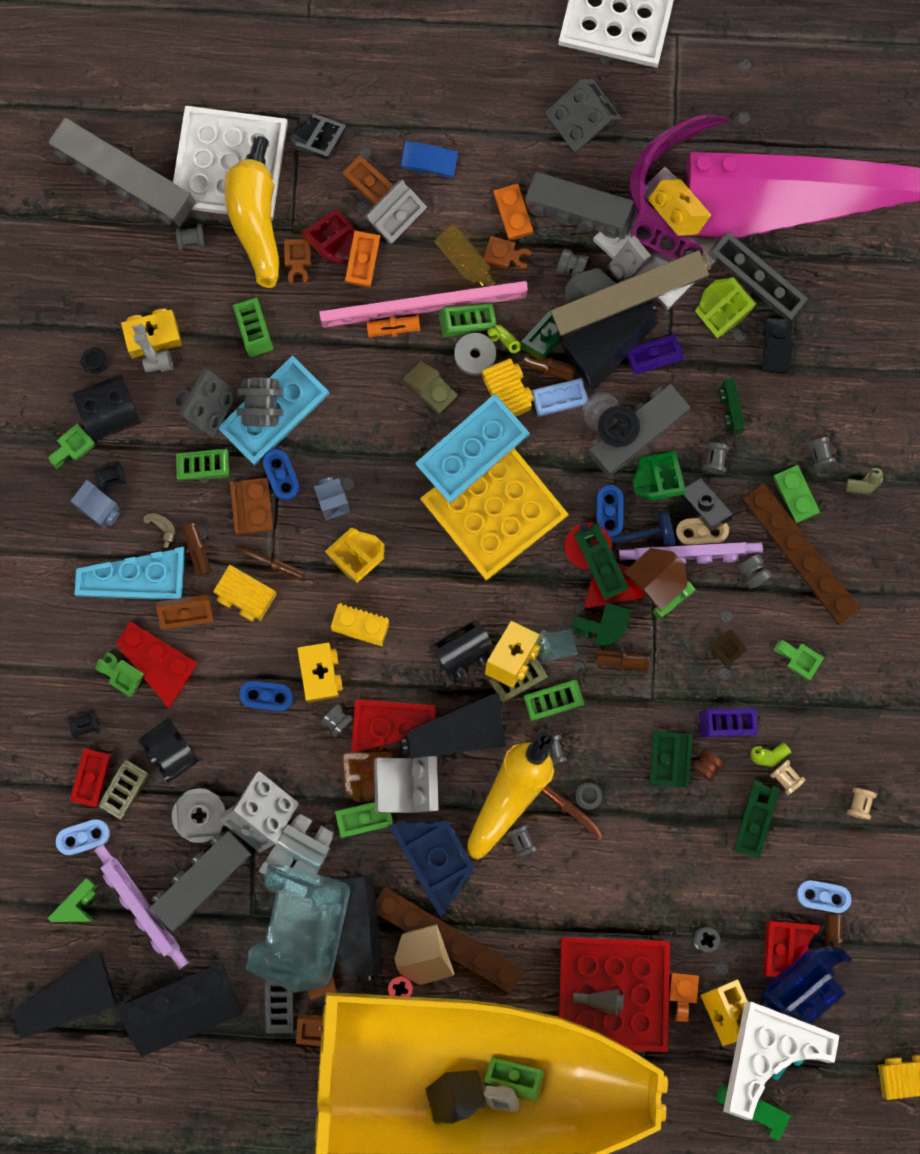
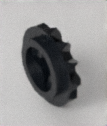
M612 406L606 409L601 414L597 424L599 436L605 444L615 448L627 447L636 440L640 431V422L637 415L625 406ZM614 417L620 424H627L623 428V437L617 430H611L615 425Z

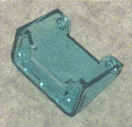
M268 865L264 879L266 888L276 892L266 942L257 943L250 949L246 970L292 992L324 987L331 979L349 899V886L347 883L337 879L284 865Z

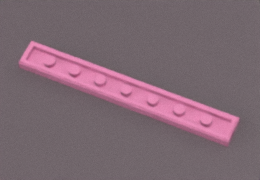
M523 281L319 311L322 327L326 328L387 319L390 316L400 317L441 311L443 307L522 299L527 297L528 288L527 282Z

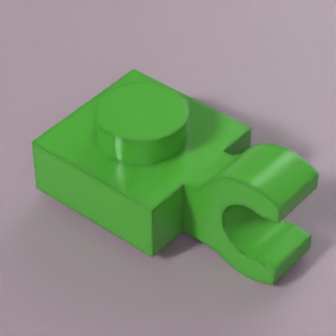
M76 424L57 440L61 448L51 454L48 459L56 469H59L69 457L75 462L95 446V443Z
M781 640L778 641L773 649L779 655L789 659L786 665L787 668L807 681L811 680L824 657L802 643L795 649L787 642Z
M108 652L103 660H98L95 667L97 671L111 677L109 684L129 697L137 691L144 675L123 660L117 663L116 657Z

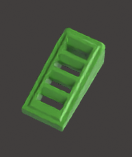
M258 298L234 304V312L249 357L273 350L274 347ZM254 309L256 310L255 313H252V314H249V315H246V316H243V317H242V315H241L242 313H245V312H248V311H251V310H254ZM259 319L258 322L249 325H244L245 323ZM261 329H262L261 332H258V333H255V334H252V335H249V336H248V333H251V332H254V331H257V330H261Z
M493 303L443 307L439 312L443 338L487 331L493 328L494 325H497ZM482 311H484L486 323H482L480 314ZM471 313H474L475 324H472ZM460 315H463L465 325H461ZM450 317H453L454 326H452Z
M228 449L176 454L177 481L230 478ZM215 458H220V470H215ZM194 459H199L200 472H195ZM205 459L210 460V471H205ZM184 460H189V473H184Z
M577 680L524 695L531 721L584 706ZM567 688L571 690L574 703L569 702L566 692ZM555 692H560L564 706L559 707ZM547 694H549L553 709L549 710L545 699ZM539 697L543 712L538 713L534 698Z

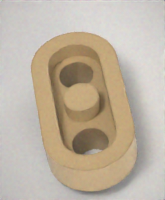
M699 518L685 519L678 524L675 536L677 541L683 546L721 544L729 534V527L727 523L717 528L719 535L713 536ZM690 530L693 533V537H685L684 531Z

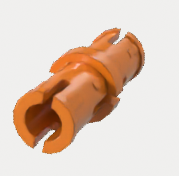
M419 315L402 318L390 316V319L367 321L368 337L392 334V337H395L399 333L420 332Z

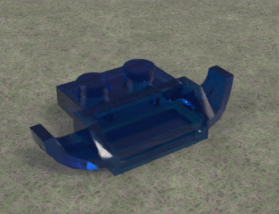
M824 947L813 952L806 951L767 984L768 990L762 997L760 1005L777 1012L781 1011L784 1015L790 1013L795 1019L811 1024L846 994L842 987L833 979L836 973L832 970V967L839 962H851V957L844 950L837 947Z

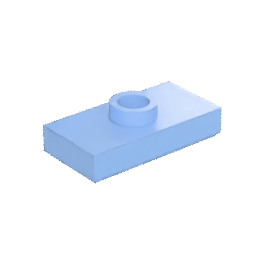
M582 378L531 390L537 417L585 406L589 403Z

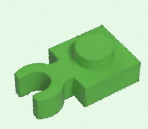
M687 582V588L662 611L656 607L652 613L658 620L662 619L696 589L690 582Z

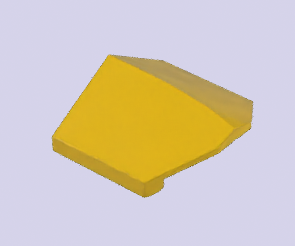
M350 528L326 549L325 553L347 577L358 583L384 559L385 544L375 535Z

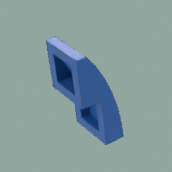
M405 141L399 167L421 174L429 172L451 179L454 177L458 152L433 145Z

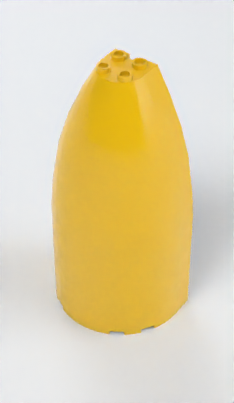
M325 993L326 1005H324L323 1031L321 1033L318 1075V1116H316L315 1154H609L661 1130V1122L666 1120V1105L661 1104L662 1093H667L668 1078L664 1076V1071L606 1036L560 1017L503 1004L473 1000ZM492 1056L545 1071L538 1102L518 1098L520 1105L517 1112L492 1110L490 1105H486L469 1118L454 1124H435L433 1121L426 1088L446 1072L477 1070L480 1081L484 1084Z

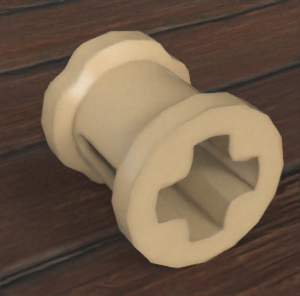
M786 760L770 774L772 778H776L786 789L785 793L787 796L806 780L804 777H799L791 768L789 760Z
M853 788L854 797L851 809L847 810V815L870 820V808L877 794L868 790Z

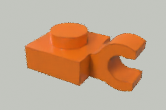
M671 973L669 1001L677 1002L675 1021L688 1022L689 1003H697L699 976Z

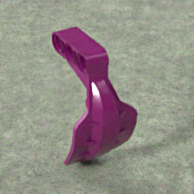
M700 115L681 122L654 138L643 149L636 160L629 181V192L631 200L634 201L638 217L630 238L636 236L650 254L667 262L684 257V252L686 251L696 252L699 250L701 256L704 255L703 249L699 244L683 236H678L645 198L647 191L645 176L651 165L664 153L707 129L727 123V117ZM645 229L648 231L650 238L642 240L638 238L636 231ZM669 240L673 244V249L670 251L663 250L660 242Z

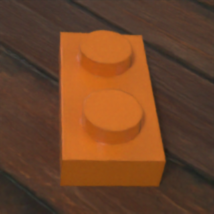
M514 184L494 190L493 195L508 241L532 235L533 228L519 185Z
M354 231L345 283L371 288L380 235Z

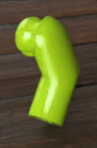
M494 325L493 328L488 329L487 334L492 342L499 339L511 353L519 352L521 349L520 342L502 325Z
M784 742L773 750L756 746L751 750V759L757 765L773 767L789 755L791 750Z

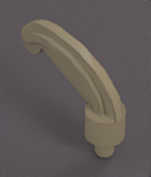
M151 513L145 515L143 521L146 524L152 521L165 532L162 540L165 541L163 547L167 549L169 543H173L175 536L173 524L167 518L158 514Z

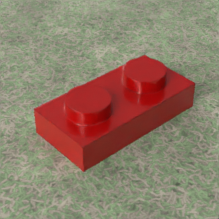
M83 749L70 801L98 808L111 755Z

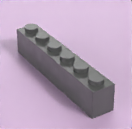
M67 118L63 119L48 141V144L54 150L52 154L63 162H66L67 159L73 162V167L84 175L88 172L95 176L94 180L106 188L108 185L116 189L115 193L123 199L128 200L130 197L137 201L136 206L147 213L150 210L158 214L156 217L168 226L173 223L180 228L196 204V200L191 193Z

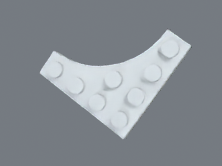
M745 1002L723 1112L745 1120L753 1119L757 1102L765 1088L764 1084L773 1074H777L792 1062L812 1059L834 1063L839 1035L756 1003Z

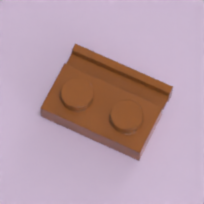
M268 478L230 482L235 535L274 531Z

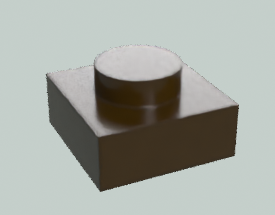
M729 630L709 647L726 668L748 650L732 630Z

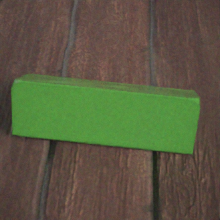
M492 1056L484 1084L485 1086L495 1087L506 1085L513 1089L517 1098L538 1102L545 1071Z

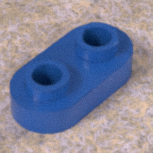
M279 449L267 452L263 458V466L274 494L283 501L293 500L298 495L300 487L287 454ZM275 460L282 462L279 468L272 467V463ZM289 484L291 485V490L283 492L282 486Z
M614 485L602 487L596 498V522L608 532L610 538L617 537L623 529V493ZM612 496L614 503H606L605 497ZM608 521L612 522L614 529L607 530L604 524Z
M258 681L245 683L241 687L239 694L241 702L248 708L277 712L288 710L294 699L292 691L287 686ZM251 691L258 692L259 696L256 700L249 698ZM278 694L285 695L283 703L275 701Z

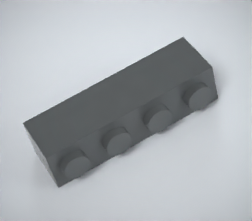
M539 172L535 173L525 198L527 210L536 216L542 217L546 215L562 224L569 222L578 225L579 228L585 231L595 230L602 232L603 235L612 239L617 237L625 239L635 213L634 201Z
M729 232L724 233L707 253L785 320H791L808 300L807 297Z
M671 384L665 389L660 386L650 395L652 399L645 405L640 402L632 409L640 422V431L634 442L627 447L615 448L605 444L603 439L598 436L590 443L592 448L589 450L588 455L608 478L689 413L691 407ZM617 421L611 430H617L623 437V428L627 424H620Z
M221 831L210 842L213 846L206 853L201 851L191 860L193 866L187 872L181 870L171 880L174 885L169 890L165 891L162 889L151 900L154 904L150 909L172 932L181 927L253 856L232 832L228 831L224 834Z

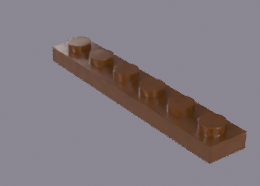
M764 483L742 499L838 626L861 609Z
M386 887L383 888L376 900L377 914L406 932L437 924L449 958L506 992L512 993L524 972L522 968Z

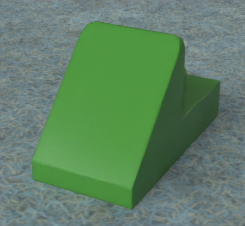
M86 878L48 919L51 922L94 921L80 905L81 903L84 905L88 904L95 897L96 893L94 890L98 885L92 879Z

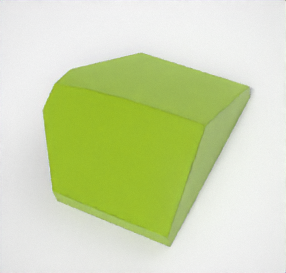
M732 277L715 280L704 290L695 312L716 338H720L743 321L757 303L738 280Z

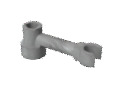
M144 325L132 326L135 332V336H133L134 341L140 345L146 356L142 359L145 372L173 370V362L169 350L155 352L148 339Z

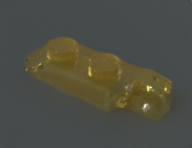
M455 224L450 225L434 241L466 280H470L473 284L478 281L483 287L493 286L496 283L487 273L491 269L487 264L488 262Z

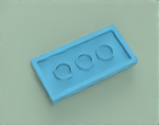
M294 356L290 357L270 377L278 380L279 389L284 390V396L276 397V409H283V416H279V424L276 427L244 426L241 424V416L237 415L236 409L221 423L218 429L254 466L330 394ZM245 401L238 408H244Z
M494 394L415 464L451 504L526 439L530 433L498 396Z

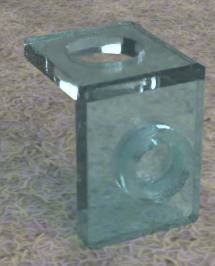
M571 629L546 634V630H542L539 633L538 645L541 646L540 655L542 662L577 655Z

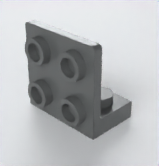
M581 79L546 111L548 118L574 152H578L604 127L616 126L623 120L593 79Z
M203 369L180 412V416L188 421L186 426L192 431L214 438L237 395V391L211 371Z

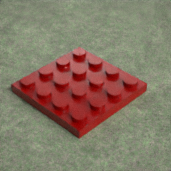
M561 937L558 1017L592 1029L632 1051L668 1052L670 941ZM619 989L620 995H624L623 1012L618 1011L617 1017L592 1008L590 1005L573 1004L574 993L592 994Z

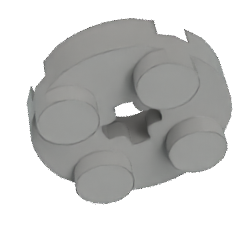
M201 788L189 790L178 799L173 807V826L183 838L190 842L205 843L211 841L225 826L219 819L223 812L226 811V807L220 797L209 790ZM197 808H202V812L207 813V818H204L200 824H198L196 819H192V814L197 812Z

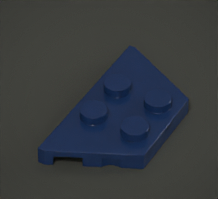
M448 820L391 823L388 825L439 916H443L453 898L457 896L463 883L469 878L475 867Z

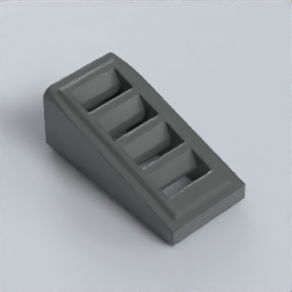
M293 977L265 978L266 1033L294 1032ZM272 986H287V992H272ZM272 997H287V1003H272ZM272 1008H287V1014H272ZM272 1019H287V1025H272Z

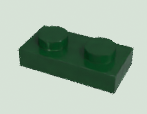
M551 310L528 333L520 345L522 350L541 361L564 337H561Z
M735 378L724 379L721 388H718L720 403H725L726 413L723 414L725 428H730L731 436L742 434L745 426Z

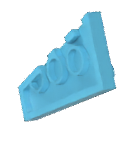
M180 547L175 548V550L151 553V555L126 558L122 561L76 569L74 595L76 597L152 600L182 598L185 548Z

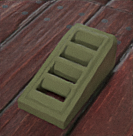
M537 658L534 661L530 659L528 664L531 663L538 677L533 678L528 670L526 677L529 682L524 683L518 680L517 682L520 687L515 689V687L508 686L511 692L507 694L499 681L493 678L489 679L488 682L494 692L500 695L501 704L548 678Z
M125 759L98 806L122 820L150 774ZM127 771H130L139 778L137 781H134L125 774ZM124 780L133 786L132 790L130 791L120 785V782ZM118 789L128 796L127 799L124 800L114 794L115 790ZM110 798L123 805L120 810L108 803Z

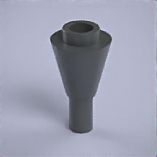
M619 989L592 994L574 993L573 1004L590 1005L592 1008L617 1017L618 1011L623 1012L624 995H620Z

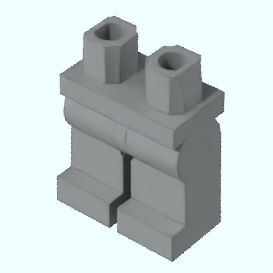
M299 814L291 825L287 824L259 872L278 883H282L294 861H297L283 885L306 897L331 850L329 845L331 844L334 832L321 826L315 838L307 835L306 831L312 820Z

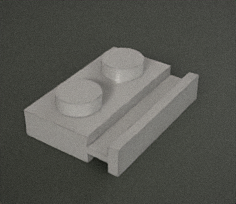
M399 180L364 217L372 223V226L389 244H392L427 206L406 186L403 180Z

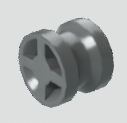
M337 704L321 720L320 724L323 727H328L331 730V734L336 738L354 719L350 715H345L342 712V707Z

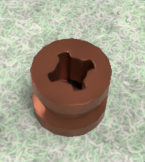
M703 749L700 753L701 757L698 761H694L691 764V768L703 778L712 782L716 771L722 769L725 764L714 754Z

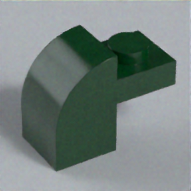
M606 603L600 623L574 617L571 630L576 631L575 635L581 638L591 639V636H595L594 647L596 648L609 647L617 643L625 633L632 610Z

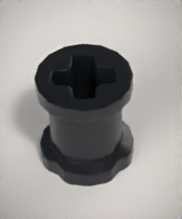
M120 461L108 468L94 469L101 491H105L106 487L118 483L127 484L126 475Z
M95 709L86 715L78 717L68 716L70 731L74 739H78L79 735L91 732L101 733L100 722Z

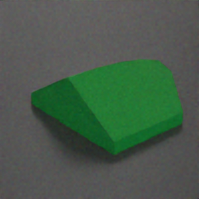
M676 451L640 458L638 468L632 480L635 494L649 500L686 494Z

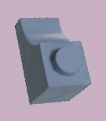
M333 477L325 478L318 482L319 485L314 486L325 521L350 513L339 478L335 480Z
M88 480L85 481L71 500L72 504L80 512L104 529L107 525L111 526L120 514L118 512L120 507L117 503L107 497Z

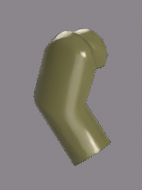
M873 468L862 480L847 479L846 492L871 494L882 484L883 472L878 468Z

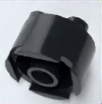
M169 718L138 739V742L146 751L145 753L152 763L157 766L167 783L199 762L194 752Z

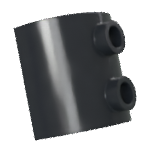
M122 374L73 392V398L88 436L93 442L141 424Z
M476 620L429 646L448 677L453 674L455 679L466 674L469 671L467 665L474 661L478 665L487 662L491 656L490 652L494 650V646L483 625Z

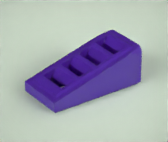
M756 708L705 709L699 712L701 738L758 735ZM742 715H746V730H743ZM721 716H724L725 730H722ZM732 716H735L736 730H733Z

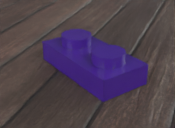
M675 334L636 346L627 354L626 358L633 374L637 375L683 360V352Z

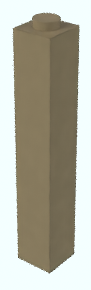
M698 250L551 310V314L562 337L707 278L709 276L708 270L711 269L706 254L701 256Z

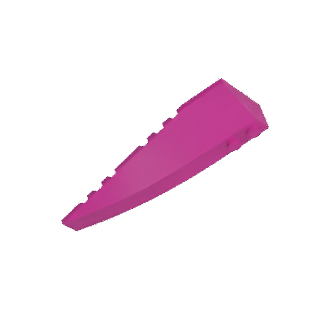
M690 152L686 162V186L709 211L711 217L697 235H686V237L720 238L724 233L729 232L736 239H741L752 234L769 233L771 230L794 228L795 225L823 222L847 217L853 213L871 212L872 209L895 207L897 204L906 202H919L920 168L819 157Z

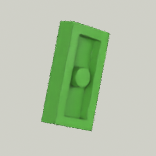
M798 465L773 476L774 482L795 524L820 513Z
M375 802L335 811L341 838L389 827L388 825L393 823L391 813H378L375 811Z

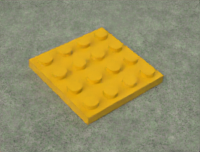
M515 448L451 504L436 487L420 498L422 503L485 581L489 580L569 516Z

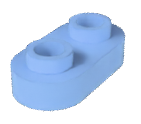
M90 820L65 828L56 837V847L65 855H75L97 848L108 842L110 838L109 826L101 820ZM96 828L101 830V836L98 839H95L92 835L93 830ZM69 837L75 838V845L72 847L67 845Z
M810 880L802 882L796 890L798 902L807 908L842 913L851 905V895L842 886ZM807 889H811L814 892V896L810 900L805 897ZM834 894L840 896V903L837 905L832 902Z

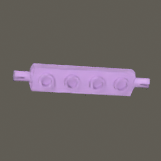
M762 542L652 547L654 549L673 551L684 564H686V560H697L698 564L712 563V559L723 558V562L739 561V557L749 553L763 552ZM650 548L619 550V561H637Z
M104 844L96 848L94 852L103 862V866L100 869L104 873L103 878L110 887H114L119 893L121 904L126 909L132 911L136 917L135 923L142 931H146L152 939L150 941L152 947L158 953H162L163 956H171L179 970L182 969L189 962L181 953L177 941L164 923L150 909V904L119 861L110 855Z

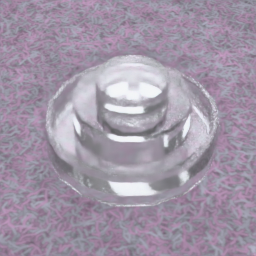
M600 392L594 394L583 405V419L590 428L598 430L597 424L601 414L612 406L621 405L614 395L610 393Z

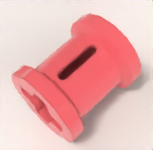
M404 976L392 979L388 986L389 995L397 996L393 985H399L403 981L406 983L405 988L408 989V993H402L401 996L410 997L413 991L411 981Z

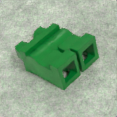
M720 1084L714 1099L725 1105L728 1087ZM759 1099L753 1119L747 1121L756 1120L765 1125L763 1132L780 1141L791 1115Z

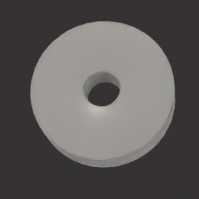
M467 334L456 344L454 351L455 362L458 368L465 374L479 376L482 370L494 365L496 359L495 345L484 334ZM472 351H478L480 353V356L478 358L471 357L470 353Z

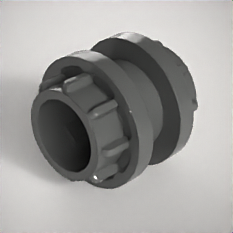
M274 378L243 379L242 388L237 389L238 396H245L244 408H237V415L241 416V424L254 427H276L279 424V416H283V409H276V397L284 396V390L279 389V381Z

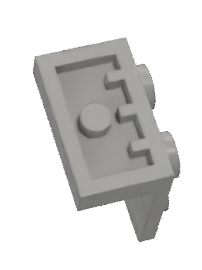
M437 757L374 759L376 812L424 813L439 811Z
M257 772L237 804L223 812L219 821L261 853L276 844L296 810L298 802L261 772Z

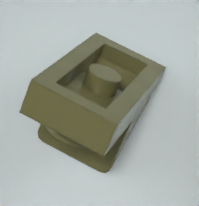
M422 361L403 378V381L438 415H441L458 398V395L440 378L439 372Z

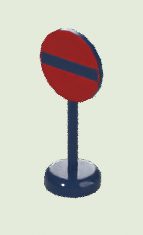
M667 510L658 513L659 527L610 538L608 532L600 526L611 551L612 544L655 534L661 535L665 546H675L673 528ZM581 523L575 526L568 533L565 540V553L568 560L574 566L584 570L590 569L573 533L579 530L583 532L591 528L590 525L594 523ZM596 538L586 541L589 548L598 544Z

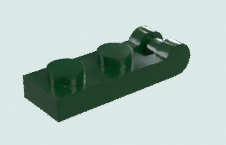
M598 522L590 525L591 528L583 532L579 530L573 534L605 601L629 590L606 538ZM596 538L598 544L589 548L586 541Z
M753 780L732 851L760 859L780 792L779 786L772 784L770 787L762 784L760 780ZM759 794L768 797L766 804L757 801Z

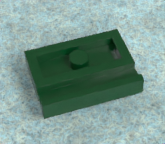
M653 731L649 785L689 788L693 734Z

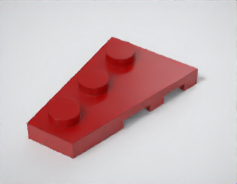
M132 622L128 623L116 642V645L138 671L144 674L143 678L170 709L198 663Z
M355 700L351 753L400 741V738L403 737V731L435 718V705Z

